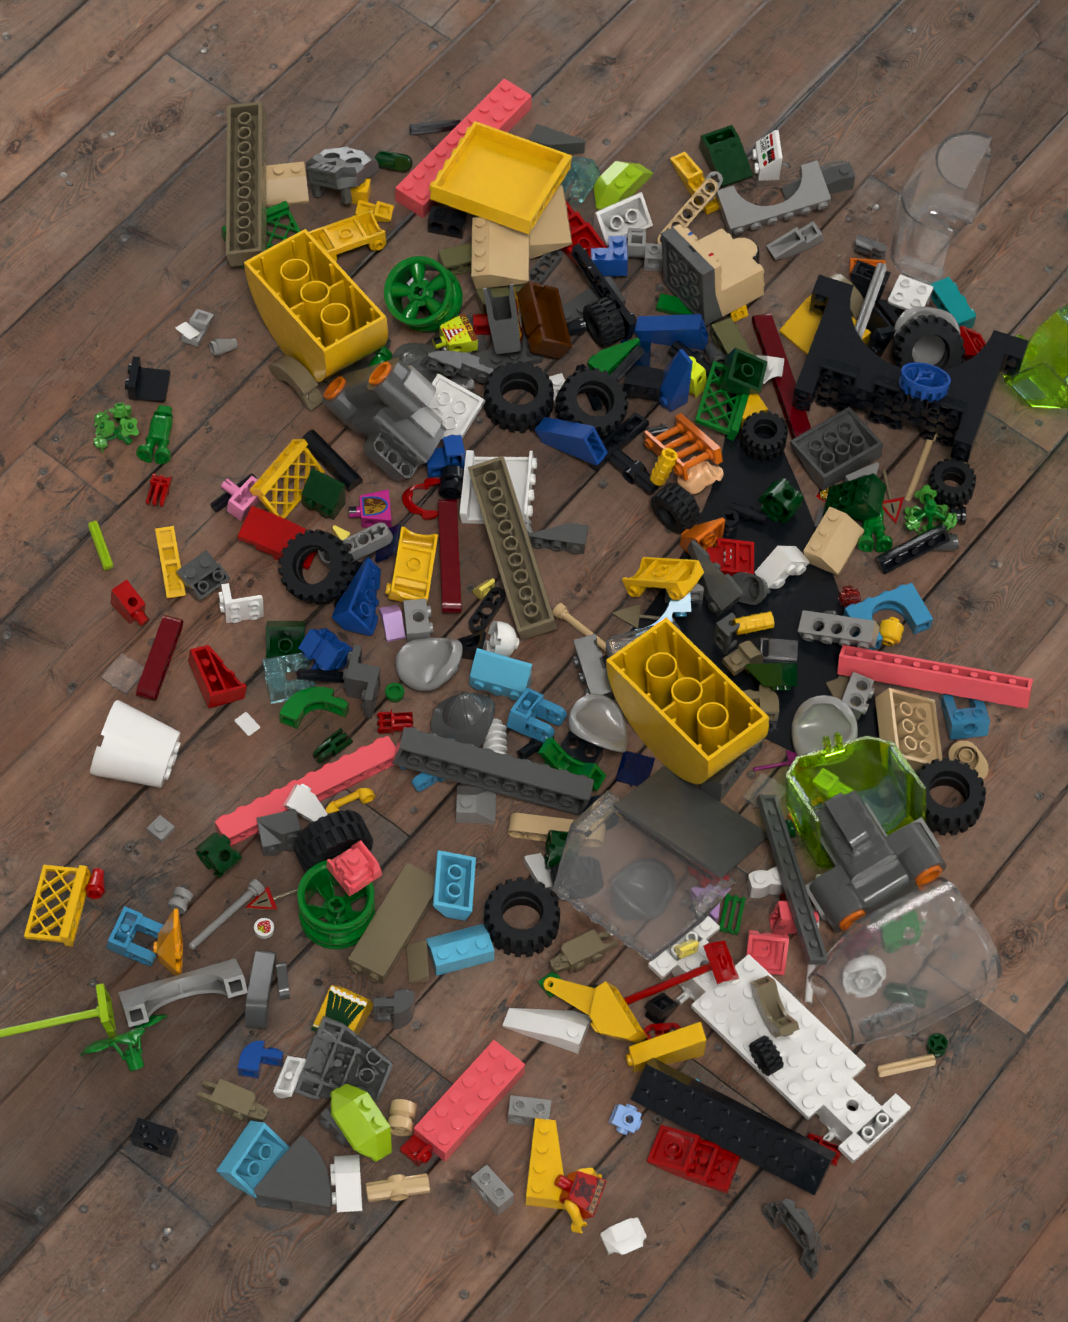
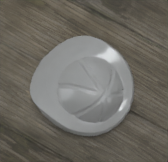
M913 307L904 311L897 319L894 327L896 330L894 342H896L895 336L901 332L903 324H909L908 320L912 318L918 319L920 315L925 317L929 315L942 317L950 322L959 333L960 329L956 319L947 311L932 307ZM937 335L923 336L915 343L912 357L915 362L935 365L944 355L945 344Z
M418 638L411 640L396 655L398 676L412 689L418 691L435 690L458 672L463 654L462 644L457 639Z
M589 694L580 698L573 705L569 715V727L572 733L596 746L611 751L626 752L628 735L625 718L620 707L612 699L601 694Z
M821 695L812 697L800 705L792 721L791 737L794 750L802 760L813 764L827 765L844 760L854 750L858 736V726L855 715L845 702L833 696Z

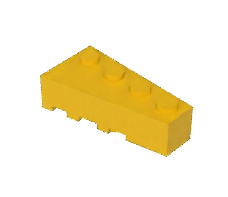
M535 1118L525 1205L566 1210L564 1204L559 1200L562 1189L554 1185V1181L559 1174L564 1176L556 1120Z

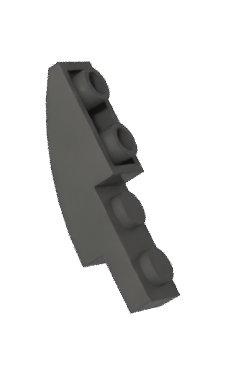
M457 351L431 352L420 362L421 366L442 373L445 376L453 378L458 373L484 384L486 379L490 377V373L495 370L479 364L480 357Z

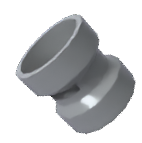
M176 887L173 892V898L169 900L167 907L171 911L178 909L179 914H185L188 908L187 904L191 902L193 894L185 888Z

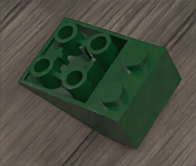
M733 125L700 136L699 149L712 172L717 171L722 175L721 187L753 177L742 142Z
M874 473L831 486L828 490L822 516L824 517L829 507L842 511L856 520H867L880 516L887 486Z

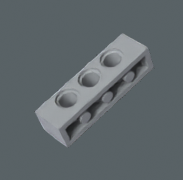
M803 610L798 633L805 641L813 642L814 640H820L824 644H832L834 642L839 643L841 646L854 645L863 649H875L880 627L873 620ZM819 626H824L821 631H816ZM842 628L839 634H834L837 629ZM856 631H860V634L858 636L853 637V634Z

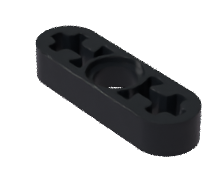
M492 588L469 619V630L471 633L485 631L505 602V591L502 588ZM500 595V598L497 597L493 604L494 596ZM489 607L492 609V613L484 614L482 609ZM481 618V626L474 627V624H478Z

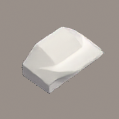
M756 355V357L768 361L763 380L764 384L773 377H782L784 358Z
M638 1218L627 1219L600 1233V1238L608 1255L614 1252L624 1255L643 1247V1241L647 1238Z

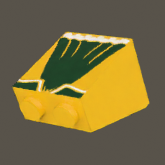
M331 985L311 1030L316 1032L323 1016L344 1023L358 1035L373 1009V1001L342 986Z

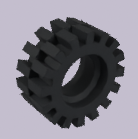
M764 1035L750 1043L749 1051L752 1053L751 1056L763 1074L770 1076L784 1067L783 1059L779 1055L780 1052L777 1051L776 1045H773V1041L769 1040V1037Z

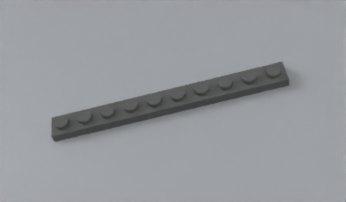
M759 794L756 800L807 965H825L828 962V957L777 795Z

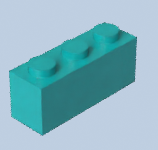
M950 277L930 284V286H933L931 300L937 309L949 312L956 319L959 327H974L976 313L969 307L965 296L961 295L957 284L952 282Z

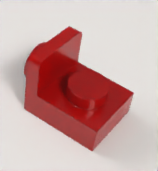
M414 1134L400 1148V1152L418 1167L422 1163L426 1164L433 1155L432 1145L430 1143L426 1145Z

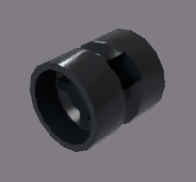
M455 465L442 467L440 473L441 482L439 483V495L442 498H461L464 476L463 468Z

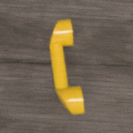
M359 788L353 793L330 802L325 811L327 814L340 811L339 807L358 798L362 804H367L375 798V794L369 788Z

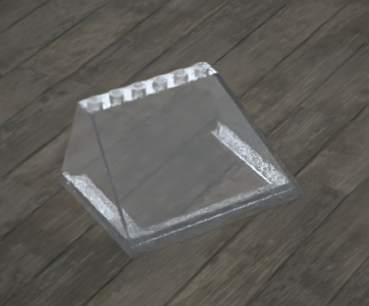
M607 790L570 825L552 891L560 899L571 903L574 909L589 916L592 922L603 926L609 934L617 936L627 947L638 951L641 957L653 961L702 923L738 881L728 874L721 879L614 809V805L621 798Z

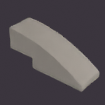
M813 221L801 229L794 228L766 246L774 259L778 260L801 253L825 240Z

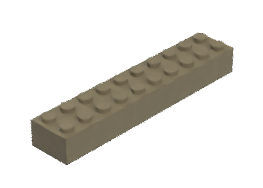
M262 101L227 105L226 256L231 266L244 265L245 261L266 250L267 113Z
M504 456L469 466L470 477L521 641L558 629Z

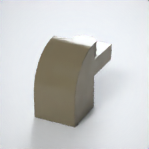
M745 641L738 645L737 650L724 657L722 663L735 676L742 670L749 673L746 664H762L764 656L751 641Z
M759 685L758 691H743L769 716V721H778L779 699L774 690H771L770 687Z

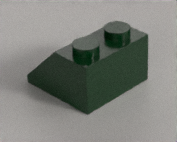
M734 348L725 358L719 388L733 394H759L768 361Z
M312 468L301 494L302 504L307 509L314 510L320 513L321 516L334 520L345 505V484Z
M267 621L266 664H305V656L298 649L305 638V621Z
M797 663L746 664L749 672L764 687H771V690L786 691L791 690L793 686H798Z

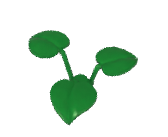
M167 1014L151 1015L149 1022L133 1026L136 1029L119 1034L114 1038L97 1040L88 1045L80 1055L82 1057L87 1053H94L107 1047H114L121 1055L122 1060L126 1061L129 1071L140 1069L144 1066L141 1053H143L141 1049V1035L146 1031L145 1027L152 1026L163 1018L167 1019ZM116 1043L128 1044L129 1048L124 1050L125 1054Z

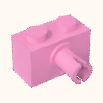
M253 476L241 487H238L228 478L221 485L222 489L232 495L228 500L227 512L241 522L247 516L251 506L256 507L261 501L257 495H252L249 491L257 481Z

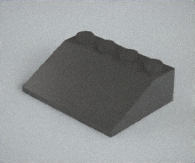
M850 407L790 441L791 446L809 476L822 491L844 479L846 475L880 458L883 443Z

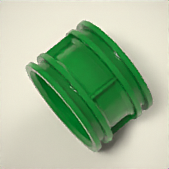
M413 256L402 260L390 271L384 285V299L391 314L410 328L419 332L433 333L439 331L440 325L457 317L462 307L463 292L460 282L451 271L429 257ZM425 271H437L440 273L430 282L424 279ZM413 277L414 281L409 286L406 285ZM445 289L442 303L432 298L434 291ZM408 296L410 303L403 309L402 297ZM426 305L431 315L417 319L419 306Z
M327 860L322 861L311 867L299 883L297 895L300 925L305 935L318 946L333 950L350 948L359 942L375 915L374 886L371 882L350 897L346 892L343 897L335 896L333 886L341 885L327 869ZM317 892L326 900L323 906L310 905L308 903ZM363 898L366 903L363 910L352 911L351 903ZM324 917L329 922L327 923L319 919Z

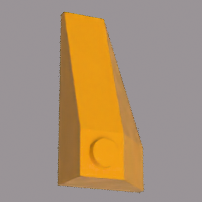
M178 909L172 911L159 931L158 940L154 941L153 946L154 953H157L158 961L174 976L182 974L183 937Z

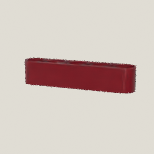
M167 615L163 616L137 686V697L153 701L157 700L183 628V619Z

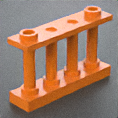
M682 413L675 416V427L655 437L647 430L644 431V444L646 448L653 451L658 457L663 449H674L686 442L693 444L677 452L676 464L672 468L675 474L682 477L685 481L688 480L687 469L707 459L712 460L716 465L723 462L720 446ZM677 433L683 435L666 445L661 443V441ZM697 450L703 452L684 463L680 460Z

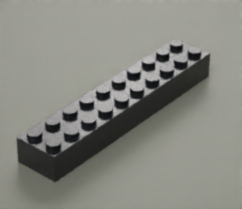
M652 1058L646 1064L631 1097V1100L814 1196L820 1189L836 1155V1152L655 1058Z

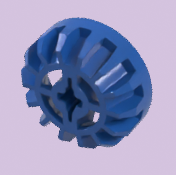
M921 362L905 364L901 369L899 385L906 395L910 394L913 399L915 397L920 398V401L927 399L929 402L938 401L946 396L951 382L950 376L944 370Z

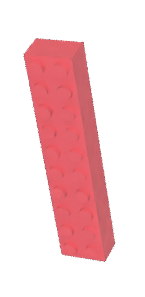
M504 78L395 187V201L421 218H424L430 212L431 207L439 203L430 199V183L435 181L438 171L443 169L446 159L451 157L452 150L458 147L461 137L464 138L467 128L471 127L474 121L508 133L531 109L532 95Z

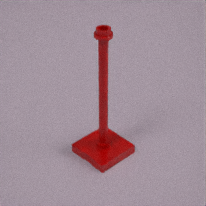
M725 940L703 945L710 963L625 997L624 1000L627 1005L710 971H713L717 984L739 979Z

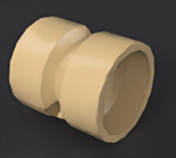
M403 1099L391 1101L390 1117L387 1120L391 1127V1134L396 1136L412 1135L414 1127L412 1119L415 1118L417 1109L415 1103Z

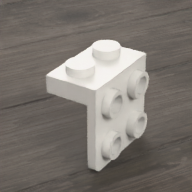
M900 274L888 298V303L904 310L913 307H925L931 300L933 286Z
M229 583L221 584L222 592H218L220 612L225 614L226 623H238L248 619L257 620L264 616L262 595L232 599Z

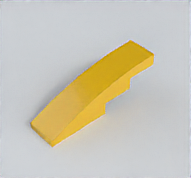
M686 152L671 157L670 162L692 196L705 179L703 178V171ZM716 197L702 209L706 215L719 210ZM694 199L699 206L702 205L698 199Z
M174 526L156 528L155 532L166 597L169 599L186 596L184 583L175 573L181 568Z

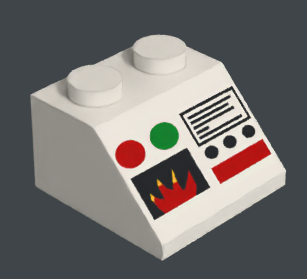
M774 130L758 140L755 144V149H752V159L756 161L754 163V174L758 175V181L779 180L783 158L778 130Z

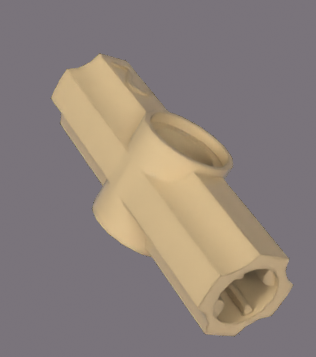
M427 1173L407 1177L398 1174L388 1177L387 1180L365 1183L368 1202L385 1199L401 1201L410 1195L430 1192Z

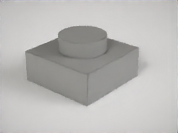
M161 815L147 827V832L161 843L175 830V826Z

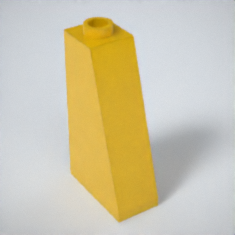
M701 1022L629 1046L628 1054L625 1055L628 1067L631 1066L633 1073L643 1071L646 1064L652 1058L668 1065L704 1056L707 1040Z

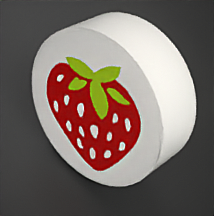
M268 918L257 920L254 924L255 935L260 939L270 938L274 933L273 922Z

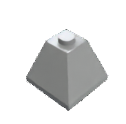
M457 786L456 823L495 824L496 793L473 786Z

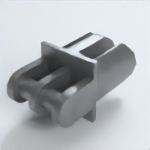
M863 235L856 236L854 251L869 257V259L885 260L887 246L878 242V237L875 241Z

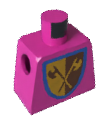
M389 490L360 495L359 506L349 507V518L360 517L361 527L369 528L377 523H384L389 530H392Z

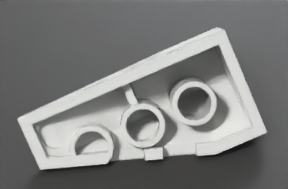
M509 1008L502 1027L579 1054L590 1026L591 1018L572 1010Z

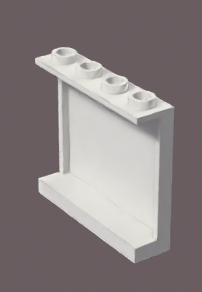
M466 450L459 513L462 523L485 524L468 467L497 457H475L474 450ZM530 451L529 457H504L524 522H527V524H529V517L533 515V506L530 504L531 501H534L532 485L536 483V475L533 472L534 469H537V458H534L533 451Z

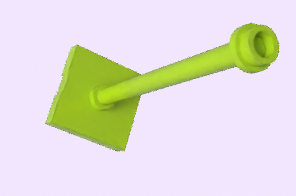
M104 983L96 985L99 1006H96V1009L0 1029V1038L93 1017L101 1018V1023L109 1037L117 1036L112 999Z

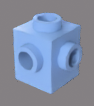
M615 1104L608 1124L617 1127L615 1131L621 1134L634 1133L635 1130H639L642 1124V1119H640L642 1114L637 1112L638 1108L630 1104H626V1106Z

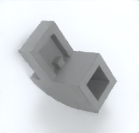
M628 228L627 257L644 258L646 229Z

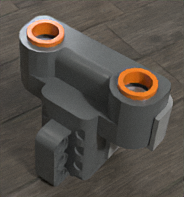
M399 358L339 376L328 385L323 394L322 403L354 433H362L368 438L364 444V453L395 481L410 478L418 466L426 463L446 431V427L442 425V419L428 407L436 392V387L412 365L406 366Z
M856 790L845 795L841 792L825 801V806L812 816L815 828L818 831L816 836L835 867L806 884L805 887L809 899L818 911V914L823 921L829 922L835 933L851 929L861 923L867 916L918 886L933 881L947 867L940 855V845L922 817L887 836L868 804H864Z

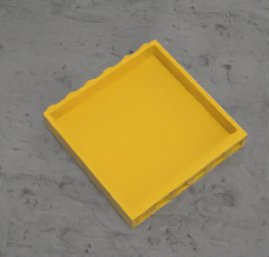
M474 121L472 126L467 128L464 138H460L458 147L452 150L451 157L446 159L443 169L438 171L435 181L430 183V199L530 234L571 169L572 155Z

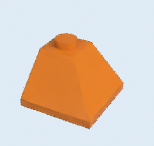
M722 517L695 525L690 530L686 529L681 534L680 547L688 554L687 547L692 540H695L705 551L707 547H713L717 538H723L725 519Z

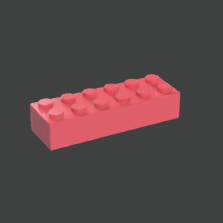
M493 1040L414 1127V1135L426 1145L430 1143L432 1145V1152L446 1162L525 1074V1064Z

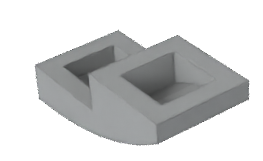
M197 309L190 318L189 325L200 334L192 339L182 335L181 341L198 347L210 327L214 314Z

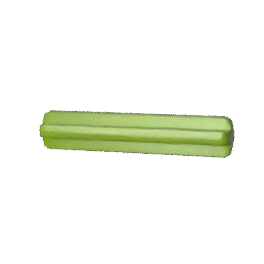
M97 521L89 522L88 528L103 569H112L113 562Z

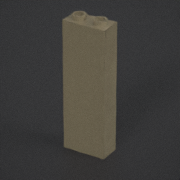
M406 863L349 956L348 967H350L351 971L356 974L361 973L367 976L370 981L374 983L379 982L384 985L433 904L435 876Z

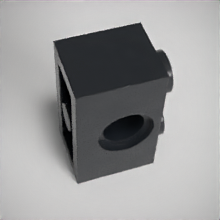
M141 1118L137 1119L131 1134L132 1145L170 1158L179 1140L177 1130Z

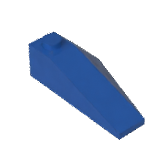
M683 349L676 353L666 366L663 374L659 402L669 413L688 403L693 361Z
M369 557L365 559L349 584V588L338 601L332 618L344 630L371 636L378 622L376 607L379 606V600L376 598L377 590L380 589L381 569Z

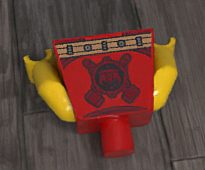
M592 1167L577 1169L575 1172L569 1173L567 1177L559 1174L554 1181V1185L562 1189L559 1200L564 1204L566 1211L571 1217V1230L575 1233H583L581 1228L587 1226L583 1219L595 1216L607 1182L602 1179V1174H598Z

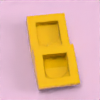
M358 200L354 216L372 210L376 222H390L394 205L380 201L372 204Z

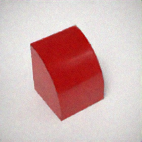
M472 314L475 335H491L487 314Z

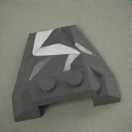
M323 1016L307 1052L306 1062L294 1092L311 1099L330 1098L332 1091L347 1083L367 1091L373 1101H379L393 1062L344 1023Z
M789 1199L779 1200L763 1206L762 1215L775 1230L782 1224H785L801 1245L803 1252L799 1264L809 1277L814 1279L818 1273L821 1238L816 1232L814 1223H812L806 1209L796 1207V1202Z

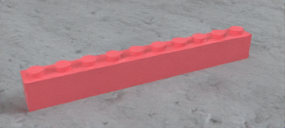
M847 645L842 646L837 673L851 677L852 673L855 672L885 684L911 687L923 691H933L940 694L955 695L1026 709L1029 706L1033 679Z
M389 736L380 737L372 744L361 746L356 752L343 755L339 760L327 763L321 769L315 772L311 771L303 778L293 780L281 789H274L263 798L258 797L252 803L240 806L228 815L220 816L215 821L216 831L220 836L225 834L231 841L229 845L233 846L258 833L256 818L289 811L283 804L294 785H301L302 783L312 789L310 792L315 794L319 802L394 766L392 762L396 747Z

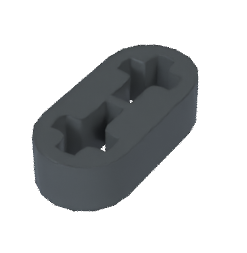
M286 962L276 963L280 1000L290 999Z

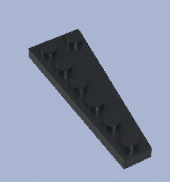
M579 243L574 245L571 252L572 257L598 298L607 297L616 305L625 326L624 339L625 341L631 339L637 323L634 313H630L590 259L586 249L582 248Z

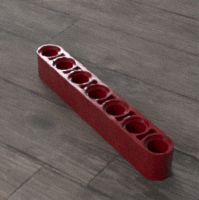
M457 499L438 500L442 614L461 613Z

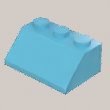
M477 648L470 673L469 686L476 690L489 691L494 695L506 696L511 700L517 701L524 690L531 685L532 664Z
M437 851L433 907L447 918L465 921L472 913L476 857Z
M483 924L425 939L427 940V948L436 976L494 961V948L490 935Z
M250 1120L216 1171L231 1185L253 1198H257L254 1194V1188L290 1147L265 1123Z

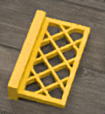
M293 439L249 489L252 495L259 497L269 512L282 518H286L302 499L303 489H299V478L305 479L306 484L310 473V466H314L316 470L322 473L325 472L308 450V443L305 439ZM302 452L305 454V463H300V454ZM291 465H295L294 476H289V467ZM300 465H305V476H299ZM279 478H284L283 489H278ZM289 478H294V489H288ZM269 490H273L272 502L268 501L265 497ZM277 491H283V502H277ZM288 491H294V500L292 502H288ZM277 504H283L281 515L277 512Z
M43 865L24 934L25 939L61 942L65 946L73 947L86 899L85 887L91 877L87 866L79 865V868ZM48 871L57 873L58 876L48 882L46 880ZM68 874H75L74 880L68 884L63 879ZM62 880L65 886L55 892L51 886ZM50 888L53 894L43 900L41 897L42 892ZM69 890L70 897L62 902L59 895ZM57 898L60 904L50 910L47 903ZM45 906L48 912L38 918L36 915L37 910ZM64 908L66 910L65 915L57 920L54 913ZM52 915L55 922L45 928L42 921ZM40 923L43 930L37 934L31 933L32 928ZM59 925L61 928L59 936L50 935L49 931Z

